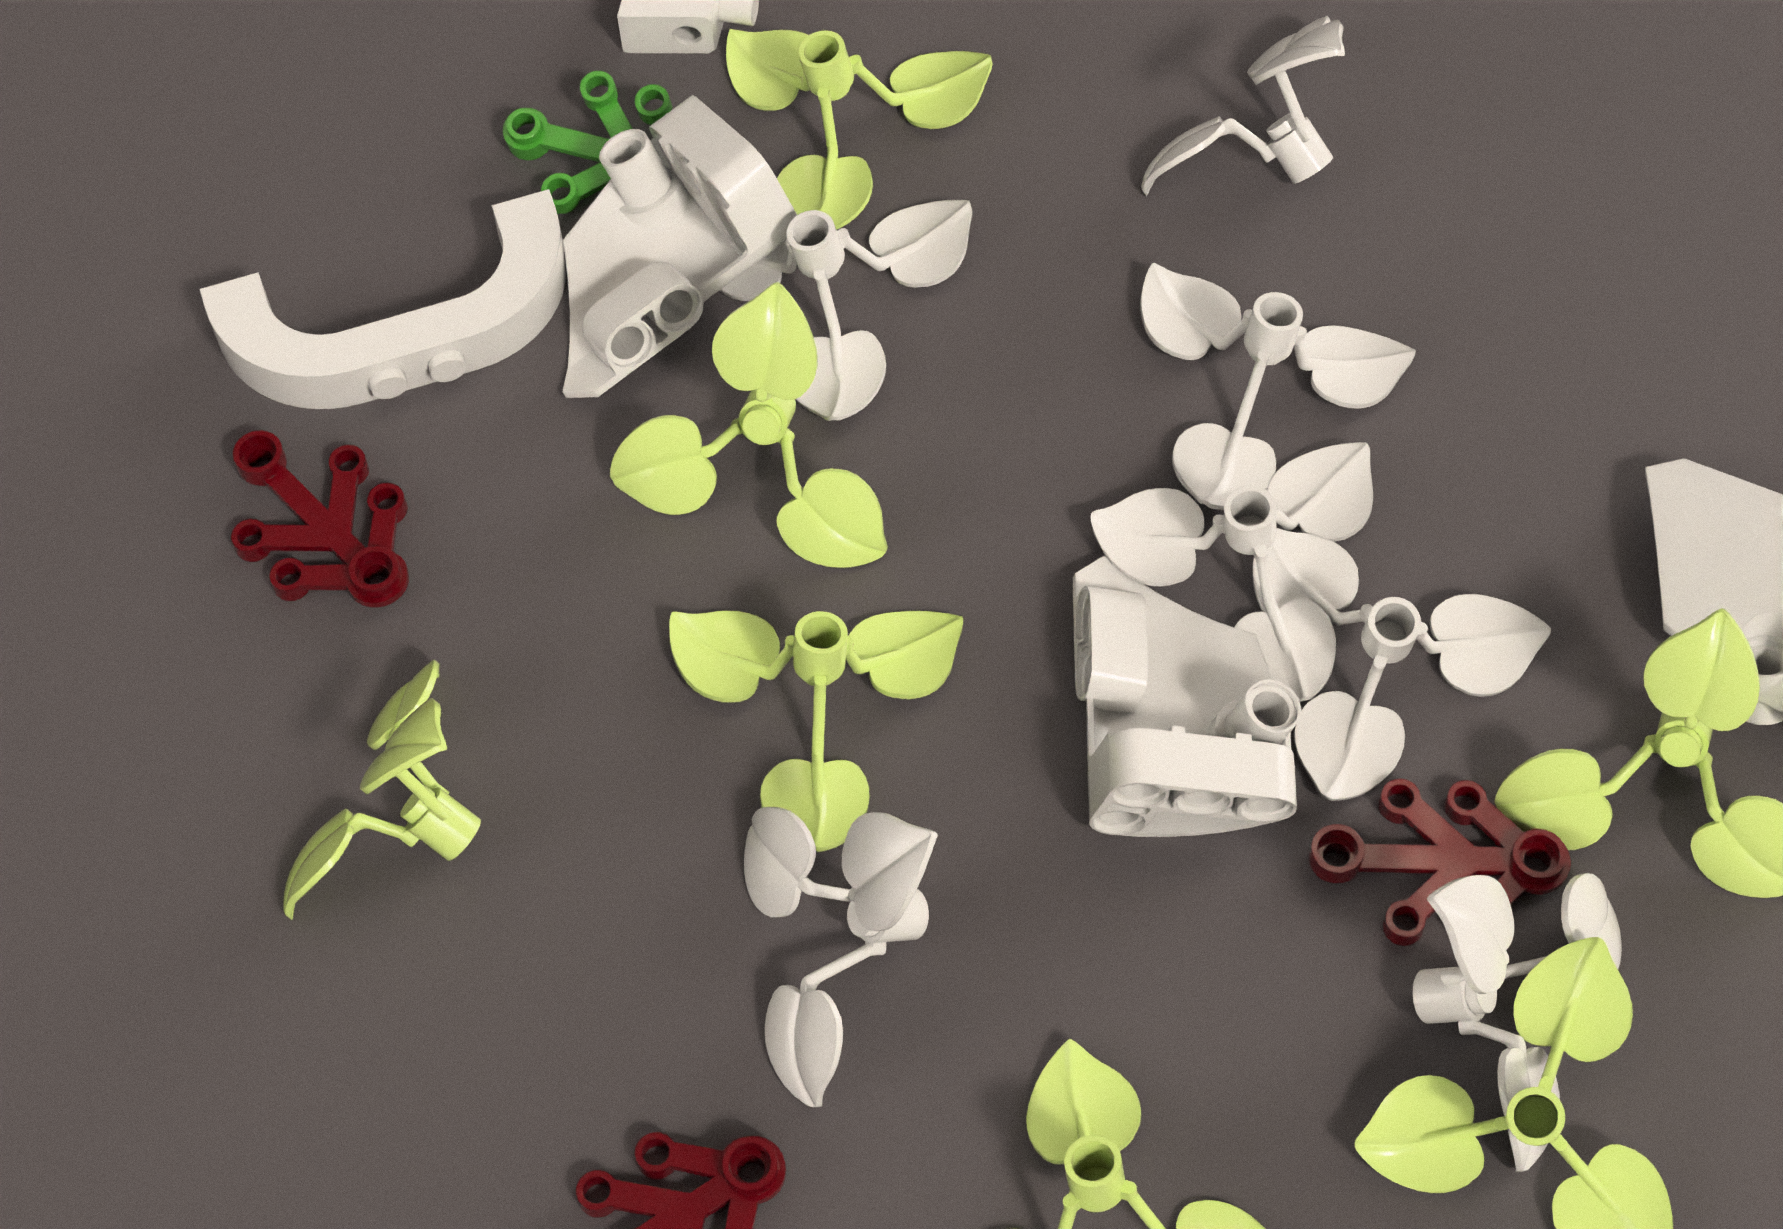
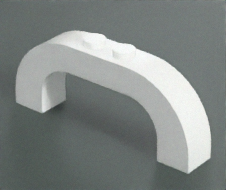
M547 189L492 205L503 253L496 271L481 287L455 299L341 332L324 335L307 334L283 324L272 313L259 272L201 288L200 293L204 307L224 358L235 374L258 393L286 405L309 409H335L358 405L376 399H391L407 390L430 383L453 381L465 373L493 365L508 358L531 342L544 329L555 313L564 292L567 275L565 252L559 219L550 190Z

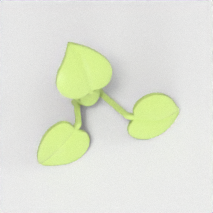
M730 29L726 45L727 68L732 85L740 99L748 106L764 111L780 110L794 101L799 89L802 91L810 90L814 95L818 96L827 146L826 158L819 155L799 157L782 169L777 180L797 215L810 210L825 212L832 218L836 230L850 223L864 210L873 189L872 174L867 162L863 158L857 156L838 158V145L831 101L841 99L849 92L854 81V74H857L890 106L903 105L904 116L912 125L920 128L939 129L961 122L973 111L980 100L993 65L991 55L978 52L949 51L919 55L901 63L892 72L890 84L893 92H891L863 66L859 55L848 56L844 40L839 34L832 31H818L808 35L793 30L748 32Z
M775 282L758 296L730 313L719 326L712 342L713 361L721 377L735 389L751 391L740 411L739 418L734 419L731 425L713 442L703 447L700 431L690 419L676 415L652 418L636 427L620 444L611 462L610 478L617 488L654 511L669 515L687 514L703 506L715 489L717 474L713 464L707 459L708 457L717 454L732 439L742 433L747 439L759 445H770L778 442L781 444L787 487L795 497L785 503L777 515V527L785 543L797 555L818 565L836 568L864 565L881 558L888 549L883 529L882 510L871 487L857 474L848 470L834 468L815 472L808 478L804 488L798 481L792 444L795 435L788 429V426L796 410L795 399L801 397L810 388L816 376L818 355L813 334L802 310L785 287L779 282Z
M1723 608L1716 610L1699 623L1670 636L1651 653L1645 666L1644 687L1651 702L1662 712L1657 732L1654 735L1645 737L1643 746L1609 781L1600 783V767L1595 758L1590 754L1574 749H1555L1537 754L1520 764L1504 779L1497 791L1494 801L1497 809L1523 832L1532 829L1550 831L1561 839L1568 850H1576L1597 842L1607 832L1613 813L1611 805L1605 796L1617 792L1652 753H1658L1664 761L1675 767L1696 765L1700 772L1707 812L1714 820L1699 827L1692 835L1691 851L1699 869L1716 885L1739 895L1758 898L1783 896V803L1763 796H1746L1735 800L1724 812L1718 802L1711 767L1713 757L1708 753L1713 729L1730 731L1745 723L1756 708L1760 692L1758 669L1749 642L1736 621Z
M715 611L699 614L672 612L669 621L670 646L675 664L686 683L703 697L719 702H741L747 700L755 693L760 677L766 680L775 679L792 657L797 675L807 684L814 686L812 763L801 759H790L773 767L765 776L761 785L760 802L761 808L779 807L797 815L811 832L817 852L827 851L843 844L852 823L859 816L867 813L870 799L866 776L857 764L848 760H834L824 763L826 686L842 675L845 669V662L847 661L855 674L869 672L872 686L883 695L900 699H915L930 695L938 690L949 676L963 629V617L959 615L932 611H901L869 617L857 624L848 635L847 627L842 619L829 612L817 611L805 615L798 621L795 627V636L790 635L786 637L785 647L780 652L779 638L773 626L766 620L750 613L740 611Z
M435 659L422 668L411 681L401 687L389 699L375 719L367 739L368 746L373 750L380 748L387 740L388 742L385 751L374 760L366 771L360 784V790L369 794L396 776L413 792L400 813V816L407 821V825L405 827L362 813L353 815L348 809L342 810L331 818L309 839L296 858L289 873L284 891L283 909L285 915L291 920L293 919L295 903L335 865L347 848L352 835L362 829H371L399 838L409 847H413L420 839L447 861L456 858L477 833L481 819L449 795L450 792L438 784L421 762L438 752L447 750L440 725V704L433 698L428 699L436 679L439 678L440 663ZM408 768L414 772L422 784L407 770Z
M1599 937L1581 939L1560 947L1540 961L1522 981L1514 1001L1513 1015L1516 1030L1526 1042L1537 1046H1551L1538 1087L1526 1088L1515 1094L1508 1104L1506 1116L1473 1123L1475 1114L1474 1104L1468 1093L1461 1086L1440 1076H1418L1398 1085L1385 1097L1370 1122L1355 1140V1148L1359 1155L1384 1177L1417 1191L1447 1193L1467 1186L1480 1175L1484 1167V1153L1476 1136L1510 1129L1519 1141L1527 1145L1542 1146L1550 1143L1578 1174L1564 1180L1558 1186L1553 1196L1552 1213L1556 1229H1673V1216L1667 1189L1659 1172L1645 1156L1629 1147L1611 1144L1600 1149L1587 1166L1560 1134L1565 1124V1110L1559 1098L1551 1090L1563 1052L1565 1051L1572 1058L1583 1062H1593L1606 1058L1620 1048L1626 1040L1632 1024L1633 1009L1629 990L1612 960L1606 943Z
M1068 1039L1056 1051L1041 1072L1033 1089L1026 1115L1027 1131L1035 1151L1044 1160L1053 1164H1064L1069 1193L1063 1198L1064 1209L1058 1229H1072L1076 1212L1081 1208L1090 1212H1103L1116 1206L1121 1199L1127 1200L1149 1229H1166L1138 1194L1136 1184L1125 1180L1120 1151L1133 1140L1141 1122V1107L1136 1091L1119 1072L1093 1057L1072 1039ZM1215 1200L1189 1203L1181 1210L1176 1222V1229H1265L1256 1219L1242 1209Z

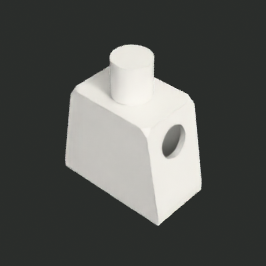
M622 0L617 18L623 52L709 54L717 48L724 22L754 26L758 14L759 0Z

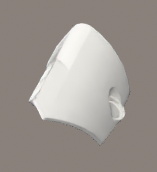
M694 95L687 98L649 126L653 139L649 140L647 134L640 129H629L609 139L600 151L599 159L611 179L563 239L570 307L568 369L562 391L566 398L599 397L688 331L699 320L703 312V304L707 299L786 241L787 227L792 219L797 216L776 176L757 149Z
M1685 458L1645 467L1657 556L1663 630L1672 636L1699 623L1716 610L1725 609L1736 621L1749 642L1759 674L1760 692L1758 703L1747 722L1757 725H1772L1782 722L1783 494Z
M1106 555L1076 572L1073 576L1075 689L1077 698L1081 701H1086L1089 825L1091 828L1104 834L1134 837L1196 836L1252 828L1281 821L1294 815L1297 810L1294 753L1291 750L1290 732L1300 720L1301 705L1299 698L1291 688L1282 682L1273 680L1257 634L1216 622L1175 603L1148 586L1126 576L1110 562ZM1255 715H1258L1261 718H1263L1268 723V725H1265L1261 721H1259Z

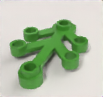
M604 71L588 73L580 83V92L586 106L597 112L610 138L620 132L633 129L617 101L618 91L611 75ZM646 85L635 96V106L638 115L646 124L652 125L672 110L669 94L660 85ZM597 86L608 87L607 92L600 97L590 95L591 90ZM659 99L663 101L662 106L657 110L649 111L644 109V106L650 100ZM519 108L513 111L505 120L503 125L504 139L510 152L519 159L535 160L549 150L600 162L572 177L565 173H555L545 179L541 191L549 189L552 195L558 188L565 187L570 189L569 194L565 198L560 200L553 199L557 214L571 212L576 208L580 200L602 190L611 179L599 159L600 151L609 140L608 138L549 124L545 115L533 108ZM535 124L529 133L519 134L516 132L523 125Z

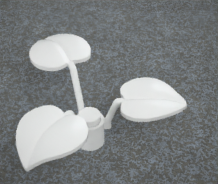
M1325 16L1313 21L1297 33L1285 37L1272 45L1248 69L1247 73L1256 85L1275 75L1290 111L1289 114L1274 122L1266 130L1271 138L1268 143H1265L1232 118L1223 121L1218 116L1176 137L1152 160L1141 184V189L1147 197L1157 177L1200 152L1218 137L1227 134H1234L1256 149L1266 163L1276 157L1293 184L1311 177L1330 163L1333 156L1308 117L1304 118L1286 70L1323 58L1344 56L1345 49L1342 42L1344 27L1340 20L1330 21L1329 17Z
M935 201L892 213L879 222L869 236V244L874 255L851 239L846 228H841L837 231L832 218L825 212L818 210L805 211L794 217L789 223L786 232L787 239L784 243L719 291L732 299L750 301L775 282L780 283L782 272L788 274L795 272L797 265L804 275L815 279L828 324L830 338L813 337L818 355L816 376L810 388L801 397L795 399V401L803 408L825 420H843L858 413L873 400L883 383L886 373L884 351L880 342L872 333L860 330L841 336L828 279L836 275L842 266L845 257L844 248L877 271H883L890 267L894 279L901 285L917 288L939 284L956 272L965 257L972 218L970 201Z
M1152 263L1149 267L1142 288L1140 300L1142 322L1151 341L1162 351L1184 360H1196L1203 357L1212 345L1219 350H1226L1245 333V348L1249 356L1255 361L1232 433L1217 424H1198L1186 429L1178 437L1173 449L1172 466L1177 478L1197 502L1205 504L1212 509L1224 510L1226 498L1239 487L1255 485L1268 490L1269 482L1276 472V458L1273 448L1260 439L1243 437L1266 365H1275L1283 361L1291 354L1294 347L1298 367L1305 371H1312L1311 385L1319 396L1338 406L1361 409L1378 404L1389 395L1400 377L1412 363L1416 352L1415 349L1390 338L1345 326H1322L1307 333L1306 328L1300 326L1303 318L1300 304L1291 296L1279 292L1261 295L1255 301L1253 310H1245L1242 318L1238 302L1222 287L1201 278L1174 273L1156 263Z
M1366 442L1320 448L1301 455L1283 465L1273 475L1269 482L1268 490L1255 485H1246L1235 489L1226 498L1224 515L1218 514L1213 517V525L1204 536L1201 535L1204 531L1205 521L1199 505L1188 494L1170 488L1144 490L1110 507L1093 511L1091 513L1093 532L1103 553L1118 570L1129 578L1149 586H1169L1188 579L1196 566L1195 549H1208L1221 533L1225 534L1228 544L1235 551L1246 555H1254L1266 612L1250 613L1240 619L1234 628L1257 634L1273 680L1282 682L1291 688L1299 698V702L1310 700L1322 690L1332 673L1336 655L1334 628L1324 610L1311 600L1305 598L1295 599L1279 608L1277 607L1267 549L1275 541L1277 533L1276 523L1286 531L1293 530L1299 525L1303 533L1318 535L1333 542L1345 540L1360 531L1368 521L1373 505L1370 447Z
M1276 528L1275 541L1267 549L1273 591L1278 608L1289 601L1305 598L1321 607L1335 625L1356 622L1365 623L1361 633V642L1366 653L1374 660L1359 701L1341 691L1322 693L1308 701L1303 707L1300 720L1294 729V745L1297 756L1318 793L1330 801L1347 800L1371 791L1390 775L1400 760L1405 742L1402 719L1389 708L1370 706L1386 663H1396L1403 660L1410 653L1416 640L1426 652L1430 654L1441 653L1439 669L1442 677L1448 684L1465 694L1485 697L1500 694L1513 686L1522 677L1534 656L1551 633V628L1544 621L1513 603L1485 595L1463 594L1446 599L1434 609L1430 617V629L1436 640L1433 641L1427 633L1428 626L1421 622L1417 608L1411 602L1400 597L1384 598L1373 607L1370 604H1364L1361 610L1338 612L1353 602L1358 591L1359 577L1358 568L1353 558L1337 543L1318 535L1290 532ZM1254 557V590L1262 612H1266Z
M779 807L760 808L754 813L752 826L748 830L744 854V875L747 891L757 909L769 917L789 916L796 910L799 904L801 891L811 896L850 902L847 909L849 928L854 935L861 937L865 941V945L806 975L801 981L800 989L792 985L779 986L774 991L768 1005L765 1019V1043L770 1062L783 1085L791 1094L810 1107H822L823 1094L836 1071L843 1043V1026L837 1006L826 992L816 990L817 986L822 981L870 956L884 955L886 953V942L919 939L926 931L928 925L929 910L927 901L922 892L917 888L925 872L938 834L930 829L909 824L887 813H865L852 823L847 833L842 851V870L846 880L852 886L851 889L817 884L806 877L815 862L816 846L811 832L805 823L791 811Z
M1578 874L1570 879L1562 895L1561 920L1568 943L1590 937L1603 939L1618 969L1622 954L1621 933L1617 917L1607 898L1604 885L1594 874ZM1485 875L1465 876L1443 885L1427 897V901L1445 926L1459 967L1420 970L1413 983V1003L1418 1017L1426 1024L1458 1022L1461 1035L1477 1034L1505 1044L1508 1047L1499 1056L1497 1070L1499 1096L1503 1114L1506 1116L1508 1104L1515 1094L1526 1088L1538 1087L1548 1055L1541 1047L1526 1049L1525 1041L1521 1036L1481 1023L1480 1020L1485 1013H1491L1494 1010L1497 1002V990L1503 984L1504 979L1528 974L1545 957L1507 965L1509 963V955L1506 950L1509 948L1514 936V918L1508 896L1502 885L1495 878ZM1555 1077L1551 1092L1560 1100L1558 1082ZM1508 1129L1516 1166L1515 1172L1526 1171L1536 1162L1548 1144L1542 1146L1527 1145L1519 1141Z

